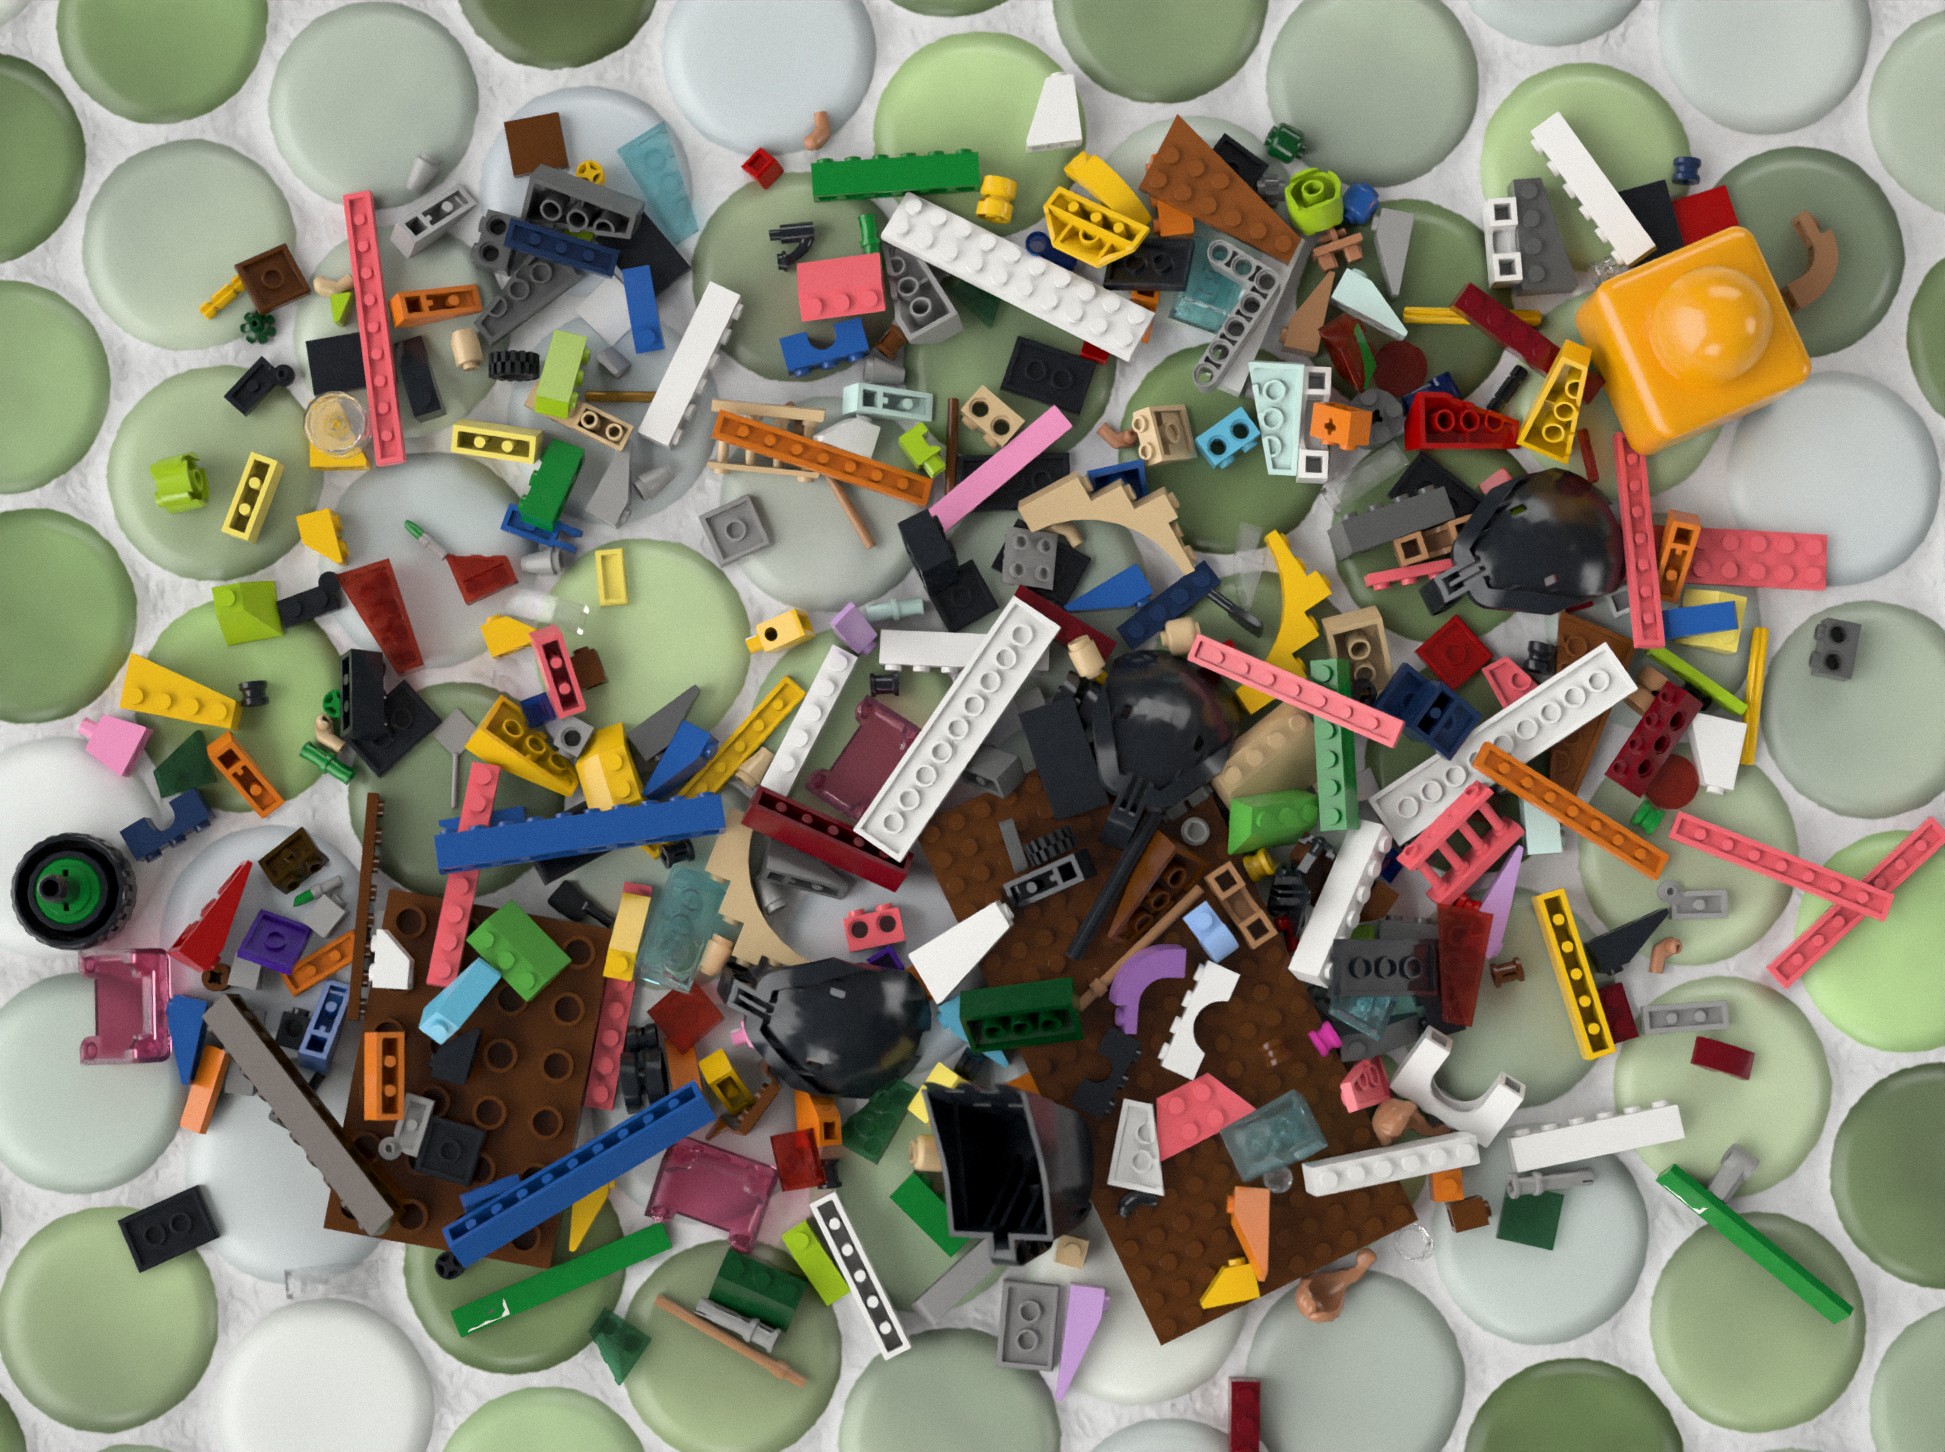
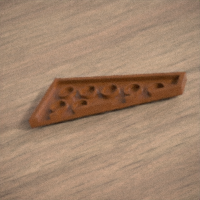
M1177 114L1140 184L1139 190L1288 266L1301 238Z
M1565 611L1558 612L1555 675L1605 642L1627 672L1636 651L1634 642L1625 636ZM1612 707L1550 748L1548 779L1574 796H1577Z

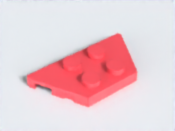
M1205 1073L1157 1097L1156 1130L1160 1161L1258 1113L1257 1110L1209 1073Z

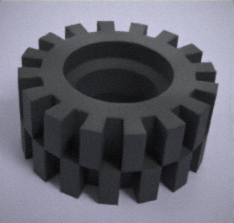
M524 350L489 353V378L499 379V381L508 380L510 382L537 380L540 378L538 353L525 352Z
M1070 824L1023 847L1034 867L1078 846L1079 843Z

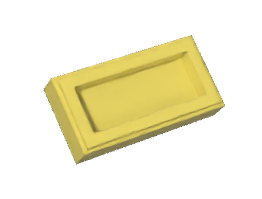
M624 549L595 551L600 607L629 605Z

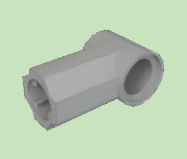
M1734 1143L1721 1159L1722 1165L1706 1189L1723 1203L1727 1204L1743 1180L1745 1181L1752 1176L1760 1161Z

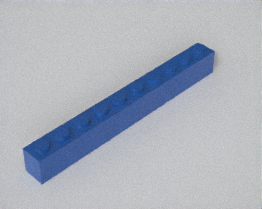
M702 792L697 794V798L686 799V796H674L669 798V802L658 803L657 800H647L641 802V806L629 807V804H619L613 806L612 810L601 811L600 808H591L584 810V814L579 815L563 812L556 814L555 818L544 820L542 816H536L526 819L524 823L515 824V821L512 820L502 821L498 823V826L486 828V825H474L469 827V831L457 832V829L442 830L440 835H434L438 870L440 875L724 834L726 826L721 794L714 795V792Z
M692 1080L444 1227L442 1231L449 1249L464 1268L470 1266L717 1119L708 1100L695 1080Z

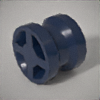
M1688 156L1674 158L1673 166L1675 167V173L1672 175V183L1684 186L1699 184L1700 176L1698 175V169L1701 167V159Z

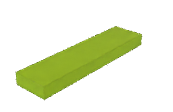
M1665 647L1661 649H1645V655L1684 682L1690 683L1700 690L1704 696L1712 698L1714 703L1733 716L1744 714L1748 708L1747 704Z

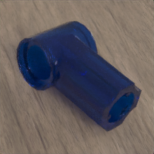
M1036 231L1029 234L1026 238L1025 249L1032 256L1042 257L1071 272L1075 268L1078 259L1053 248L1051 239L1045 233ZM1034 241H1039L1044 244L1045 249L1041 252H1034L1031 250L1030 244Z
M1448 371L1427 382V385L1406 394L1401 399L1408 414L1417 392H1445L1457 399L1462 397Z

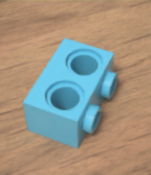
M1239 407L1197 437L1194 443L1213 470L1218 466L1224 469L1236 460L1234 458L1236 453L1241 450L1246 453L1258 444L1256 439L1261 433L1244 409ZM1236 426L1244 427L1247 431V437L1244 439L1236 438L1233 434V428ZM1214 442H1219L1224 446L1225 452L1222 455H1215L1211 452L1210 445Z

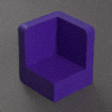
M891 944L866 959L872 965L899 970L906 969Z

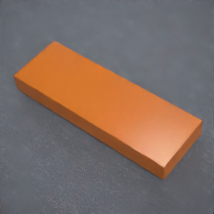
M351 929L298 961L291 976L279 973L293 997L299 996L352 964L355 929Z
M205 1044L179 1126L199 1134L207 1133L231 1058L222 1048Z

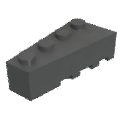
M540 164L530 176L520 220L540 225L547 229H554L556 227L569 229V232L580 233L581 231L594 232L595 235L631 239L640 226L646 202Z
M1434 485L1419 489V495L1409 498L1408 493L1393 498V504L1383 506V503L1380 502L1367 507V512L1358 515L1357 511H1353L1341 516L1342 521L1327 530L1338 562L1348 559V557L1360 551L1362 554L1381 546L1382 543L1390 544L1394 539L1418 531H1426L1455 519L1456 517L1445 487L1435 489Z

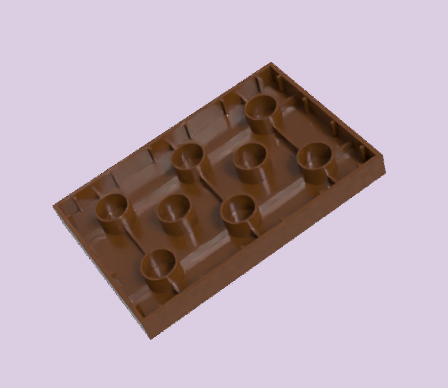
M389 889L382 929L389 930L414 959L412 989L373 987V981H371L343 1129L407 1212L383 1235L369 1236L361 1231L357 1225L358 1220L352 1212L347 1211L341 1205V1198L335 1190L331 1189L323 1228L452 1252L448 1247L442 1229L466 1215L459 1197L460 1194L511 1174H518L522 1182L576 1149L607 977L603 976L613 929L526 913L572 961L532 1001L528 1002L501 976L462 1026L444 1043L439 1044L421 1031L419 1024L424 1007L445 989L444 987L432 986L426 983L444 898ZM474 904L467 938L500 908ZM467 940L459 975L479 957L488 963ZM474 1028H484L468 1085L463 1086L431 1077L432 1069H429V1062L433 1052H438L440 1047ZM404 1032V1099L406 1093L409 1092L435 1100L433 1115L487 1130L471 1187L414 1171L418 1157L405 1154L404 1152L393 1160H386L380 1155V1142L384 1138L394 1137L398 1120H364L365 1033ZM564 1210L483 1258L543 1269L552 1268Z

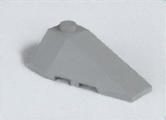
M890 243L884 244L882 248L896 321L909 343L940 344L963 331L964 329L957 311L926 262Z

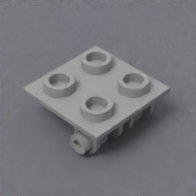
M1007 526L1001 575L1003 585L1014 586V584H1021L1023 586L1053 590L1058 534L1041 531L1031 532L1029 529Z

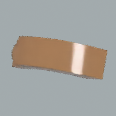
M1808 210L1798 214L1790 221L1806 249L1808 259L1806 269L1801 277L1779 290L1793 314L1810 305L1827 290L1835 276L1838 265V247L1832 230L1829 229L1821 234L1818 220L1815 216L1810 215Z

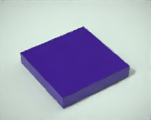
M260 909L237 950V957L291 976L314 930L303 923Z

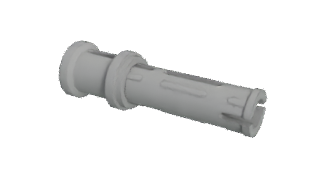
M1591 1167L1550 1173L1532 1170L1529 1174L1524 1175L1509 1173L1506 1177V1188L1511 1199H1516L1519 1195L1525 1194L1539 1196L1547 1190L1593 1185L1594 1173Z
M705 1297L701 1298L695 1314L742 1335L746 1342L752 1341L767 1348L769 1353L772 1352L782 1330L780 1328L773 1329L760 1323L758 1318L749 1319Z

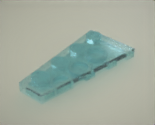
M664 121L617 149L622 161L675 245L697 233L699 228Z

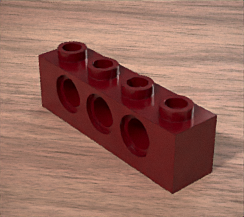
M1667 680L1604 775L1638 798H1641L1703 706V703Z

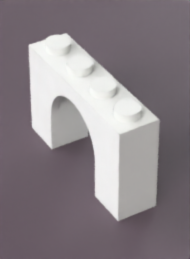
M1429 1025L1393 1074L1390 1088L1399 1097L1413 1101L1423 1112L1431 1113L1441 1119L1447 1127L1475 1134L1477 1144L1487 1148L1523 1101L1526 1085L1501 1071L1486 1093L1476 1100L1457 1101L1447 1097L1437 1087L1434 1074L1450 1054L1453 1040Z

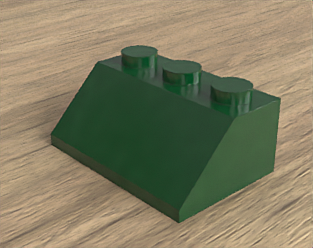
M730 1246L708 1299L750 1318H758L760 1322L775 1329L780 1328L782 1332L786 1333L809 1279Z

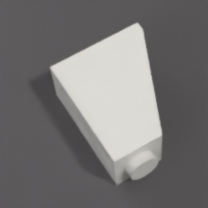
M1056 72L1051 74V77H1046L1026 140V153L1081 147L1082 133L1074 74L1067 75L1066 72Z
M1697 713L1687 728L1698 784L1707 787L1706 792L1723 795L1724 791L1734 789L1747 724Z

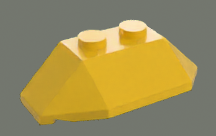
M1060 186L1057 187L1043 206L1053 248L1096 268H1100L1135 252L1150 232L1149 227Z
M620 722L595 731L575 764L588 809L600 808L601 811L612 810L613 806L619 804H629V807L641 806L640 803L647 801V798L642 795L644 787L624 723Z

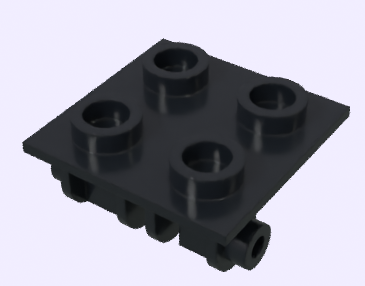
M1292 859L1290 866L1280 864L1275 869L1271 885L1272 889L1270 890L1266 907L1270 916L1277 917L1279 914H1285L1295 939H1298L1300 929L1305 925L1304 912L1306 904H1309L1311 901V890L1306 886L1303 874L1297 871L1298 866L1295 859Z

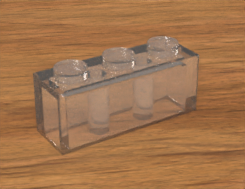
M1393 440L1326 485L1321 490V493L1337 515L1404 470L1410 463Z

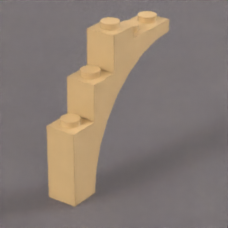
M1076 470L1019 501L1018 510L1031 532L1052 524L1071 520H1100L1117 523L1138 531L1156 542L1173 558L1184 575L1195 571L1194 561L1197 560L1191 546H1185L1180 537L1184 535L1177 521L1171 522L1178 518L1177 508L1180 507V504L1173 492L1168 494L1165 486L1134 502L1137 497L1130 484L1125 485L1121 478L1091 494L1093 487L1086 475L1082 477L1079 471Z
M730 807L725 819L726 831L724 834H719L705 871L711 873L710 879L725 884L726 880L731 881L718 913L724 915L722 921L738 927L739 922L744 923L731 954L737 957L735 963L751 969L753 964L760 965L763 956L768 958L767 964L777 968L783 967V964L792 966L812 962L800 956L782 941L769 925L759 907L752 885L750 866L752 839L755 830L742 825L741 821L744 813Z

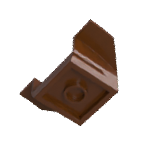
M1305 831L1301 837L1305 838L1309 833ZM1297 843L1290 852V862L1292 859H1295L1297 866H1299L1312 845L1307 843L1304 847ZM1321 851L1306 875L1303 874L1304 882L1311 890L1309 905L1315 908L1337 854H1335V858L1331 861L1325 858L1327 852ZM1374 880L1370 889V898L1364 903L1361 910L1359 923L1384 918L1400 894L1381 881Z
M763 1058L757 1066L766 1076L772 1079L771 1083H763L754 1095V1098L757 1100L753 1107L748 1105L736 1120L740 1123L738 1128L720 1115L705 1135L707 1141L726 1130L737 1135H748L783 1088L778 1080V1076L770 1071V1066Z

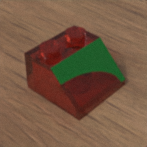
M1345 312L1317 330L1336 373L1361 394L1366 391L1377 367L1373 358L1375 350L1371 343L1365 340L1363 334L1366 332V329L1359 318L1354 319Z

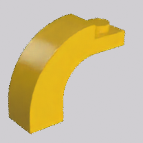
M1082 151L1063 169L1069 178L1086 189L1102 206L1145 226L1152 220L1150 214L1130 187L1095 154L1090 156L1085 151Z

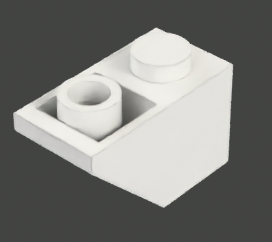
M377 929V935H373L371 940V951L375 952L374 964H370L369 981H373V987L412 989L414 959L389 930Z

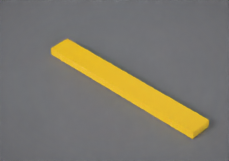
M786 675L717 750L714 758L709 760L707 765L698 771L676 796H686V799L697 798V794L702 792H714V795H716L738 771L737 768L753 755L806 697L807 693ZM673 841L640 847L654 860H657L660 856L659 845L666 844L668 846Z

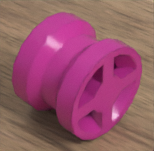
M1328 1021L1323 1023L1318 1031L1312 1030L1308 1033L1309 1038L1323 1058L1329 1054V1050L1332 1048H1339L1343 1045Z

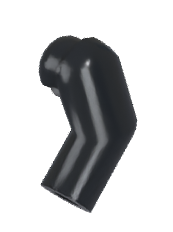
M1132 1189L1119 1199L1117 1213L1121 1217L1127 1218L1140 1205L1156 1207L1158 1195Z

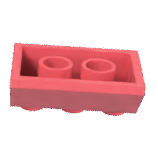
M880 252L797 263L798 296L802 322L886 311L888 308Z

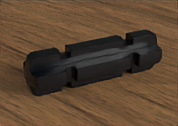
M1516 365L1510 372V377L1508 376L1495 393V398H1492L1486 407L1488 411L1492 410L1501 413L1505 407L1504 404L1509 402L1519 388L1520 382L1522 383L1528 375V371L1520 365Z

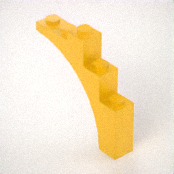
M1275 529L1266 535L1264 541L1274 558L1280 577L1282 610L1276 639L1265 662L1306 679L1305 672L1307 668L1299 657L1294 658L1292 654L1319 636L1317 630L1320 628L1316 620L1311 615L1307 617L1304 612L1332 594L1330 591L1332 585L1325 574L1319 575L1317 570L1307 576L1305 574L1307 568L1299 556L1294 557L1290 552L1291 544L1283 533L1278 534ZM1245 684L1234 692L1248 717L1276 699Z

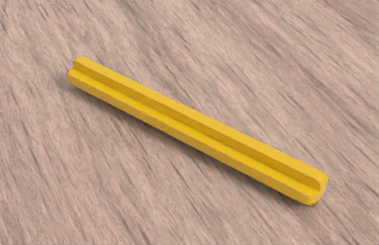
M1404 307L1402 311L1404 323L1471 325L1449 308ZM1508 309L1530 326H1538L1541 322L1539 310Z
M1755 627L1752 630L1744 701L1748 708L1744 712L1742 723L1747 724L1739 764L1753 765L1755 763L1769 629L1764 627Z

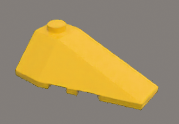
M500 695L464 747L487 764L500 766L504 771L570 798L580 782L577 770L566 757L551 748L545 741L548 737L542 730L540 732L536 731L529 723L530 717L523 709L503 695Z

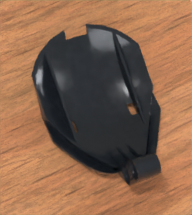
M1557 467L1525 474L1491 488L1471 514L1452 544L1450 555L1454 567L1437 575L1419 590L1430 616H1436L1449 610L1467 595L1475 605L1484 609L1551 616L1569 607H1576L1616 592L1624 580L1626 564L1622 529L1620 530L1616 518L1609 507L1613 503L1599 488L1584 477ZM1520 508L1525 509L1524 512H1521L1519 514H1511L1513 511L1518 510ZM1557 574L1559 581L1546 586L1544 579Z
M1161 649L1137 650L1114 659L1090 715L1099 779L1104 789L1117 797L1101 830L1098 841L1124 851L1143 809L1150 812L1166 811L1221 774L1236 739L1243 718V712L1233 690L1216 672L1185 658L1174 656L1170 651ZM1124 707L1131 708L1132 710L1127 720L1121 719ZM1197 738L1203 741L1198 752L1193 748Z
M832 957L770 969L762 973L756 980L747 967L735 962H726L717 986V992L723 1003L745 1015L743 1019L745 1033L767 1064L791 1088L824 1098L869 1099L893 1088L914 1069L922 1056L915 1054L919 1047L922 1033L931 1031V1009L927 994L920 982L909 971L863 962L854 964ZM831 988L845 991V997L839 998L831 995Z

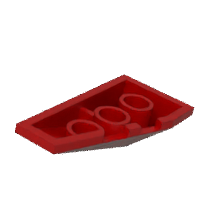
M1417 392L1404 422L1405 451L1520 449V445L1516 444L1519 434L1518 420L1492 410H1485L1475 406L1474 403L1452 397L1453 395L1445 392Z
M246 860L239 864L217 891L220 895L218 899L213 898L209 903H206L201 909L200 916L202 918L200 921L196 920L192 925L189 924L168 950L167 955L199 973L206 972L208 969L212 971L222 958L219 954L224 949L253 864L252 862Z

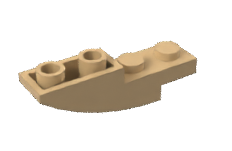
M536 380L524 403L525 407L533 411L535 408V395L539 385L538 380ZM580 401L577 402L576 409H570L568 419L539 413L569 430L619 452L623 451L635 428L610 414Z

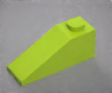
M807 1218L782 1233L783 1241L827 1306L851 1292L848 1283Z

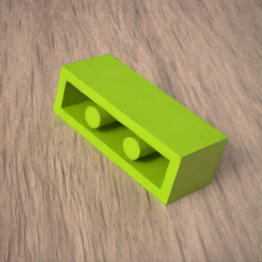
M554 329L535 395L534 412L568 419L570 409H576L579 393L575 392L576 387H582L585 371L581 369L583 365L588 366L591 349L587 348L586 336Z

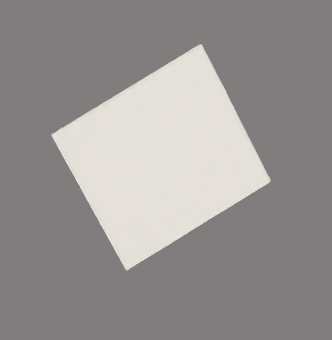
M614 275L612 279L606 278L575 309L612 347L631 329L625 287Z

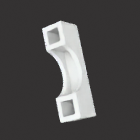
M1304 366L1296 483L1324 484L1328 479L1329 450L1327 444H1322L1320 438L1310 436L1314 402H1329L1332 367Z
M1206 960L1204 965H1198L1193 979L1197 981L1193 991L1187 990L1181 1003L1185 1007L1181 1018L1175 1017L1169 1032L1174 1033L1170 1043L1164 1042L1159 1052L1158 1058L1162 1060L1161 1066L1191 1080L1194 1079L1205 1055L1194 1039L1193 1025L1195 1018L1206 1005L1216 1001H1229L1240 976L1239 974L1209 960Z

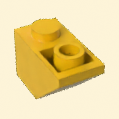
M330 508L296 516L304 545L342 567L348 566L346 558L350 557L347 542L341 540L339 531L343 530V525L339 514H335Z

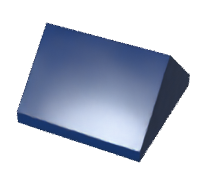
M1143 459L1087 471L1086 476L1093 487L1091 494L1121 478L1125 485L1130 484L1137 497L1134 502L1148 495Z

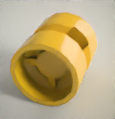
M984 176L980 190L983 198L978 200L976 217L991 223L1009 224L1013 212V206L1010 202L1015 200L1018 183L1001 176Z

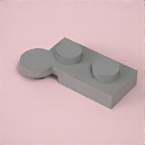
M1671 880L1663 881L1657 888L1660 900L1669 903V920L1728 918L1727 890L1681 891L1679 885Z
M409 1092L406 1093L404 1099V1120L397 1121L394 1137L384 1138L379 1144V1153L383 1158L393 1160L399 1157L402 1152L418 1157L429 1119L434 1109L435 1100Z

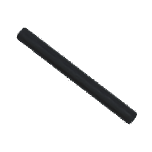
M1146 811L1068 947L1066 954L1071 959L1080 961L1083 958L1161 822L1163 815L1160 812Z

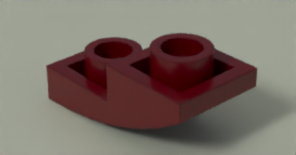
M1696 1036L1690 1064L1711 1072H1721L1740 1080H1749L1755 1053L1727 1043Z

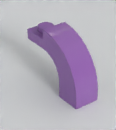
M1179 944L1150 946L1132 955L1121 966L1113 979L1109 1000L1115 1005H1119V1008L1115 1010V1023L1125 1034H1137L1139 1000L1142 992L1150 983L1160 978H1185V948Z

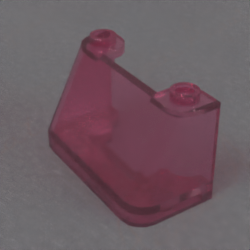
M868 694L858 703L855 709V720L860 726L829 771L825 768L813 771L804 786L810 793L856 824L860 821L922 730Z
M136 948L78 951L79 972L86 979H94L95 1036H88L82 1041L79 1049L80 1065L164 1062L170 1057L172 1040L167 1023L169 1016L166 1015L167 1003L171 998L170 958L166 954L167 951L165 949Z
M686 1136L667 1148L661 1160L644 1216L650 1217L656 1222L665 1223L673 1220L676 1214L729 1232L728 1242L735 1250L752 1254L779 1179V1172L768 1164Z

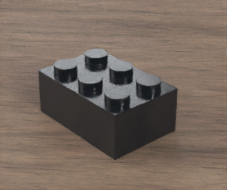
M927 508L897 523L904 547L929 596L959 582L957 572L961 571L958 565L956 552L949 539L946 540L944 528L937 515L932 517Z

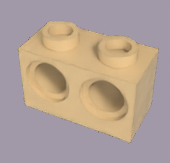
M984 385L976 391L960 410V415L963 416L961 421L972 431L977 428L985 436L982 439L993 449L997 446L1002 449L1012 441L1025 425V420ZM976 405H984L988 409V413L984 417H977L973 414L972 409ZM997 423H1005L1009 427V432L1005 435H998L994 432L993 428Z

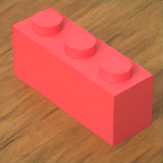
M553 624L528 633L552 708L559 719L587 710L562 632Z

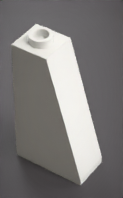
M1000 900L990 904L908 954L937 1004L947 999L1014 925L1011 920L1014 918V915L1006 903L1001 904Z

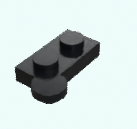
M261 356L223 397L247 417L276 385L280 387L292 385L296 377L295 371L285 364L278 365L275 368Z
M331 571L324 572L319 577L318 587L276 601L285 628L289 629L341 610L334 595L341 587L339 575Z

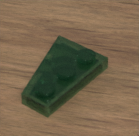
M895 1077L869 1098V1102L860 1111L854 1112L847 1119L848 1122L841 1127L842 1144L840 1145L878 1165L909 1111L907 1110L908 1106L919 1090Z

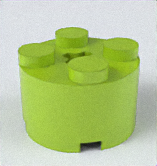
M1319 168L1304 169L1294 174L1290 178V184L1285 188L1289 220L1304 235H1313L1316 232L1327 230L1343 221L1344 205L1341 182L1332 171L1327 170L1328 173L1319 172Z
M194 452L159 459L156 463L150 465V473L156 482L158 490L155 492L156 503L159 508L165 507L170 514H178L208 505V503L204 502L205 499L210 498L208 478L205 469L198 468L196 461H200V459Z

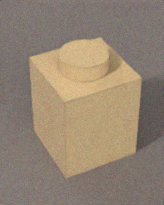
M1070 1233L1059 1237L1053 1257L1054 1262L1082 1269L1089 1245L1088 1238Z

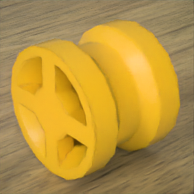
M586 160L577 167L576 177L589 180L601 186L605 185V173L601 165L596 161Z
M1264 847L1259 849L1257 854L1253 856L1246 855L1243 857L1245 869L1253 882L1260 881L1262 876L1266 874H1274L1275 864Z

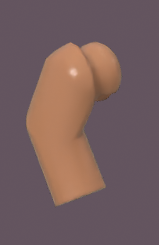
M826 111L814 113L816 128L810 136L804 138V146L809 151L821 149L830 139L831 132Z
M1106 422L1096 432L1114 449L1132 448L1139 439L1138 433L1133 428H1129L1128 431L1116 432Z

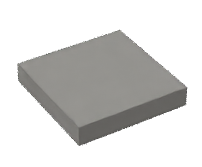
M750 494L698 516L721 568L772 546Z

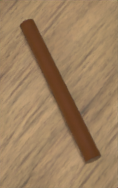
M957 398L948 399L945 495L956 487L959 399Z

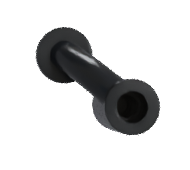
M813 221L781 224L780 229L769 230L770 241L781 240L782 244L800 242L799 246L789 255H786V251L777 254L779 271L784 270V272H788V266L798 261L809 251L813 241H815Z

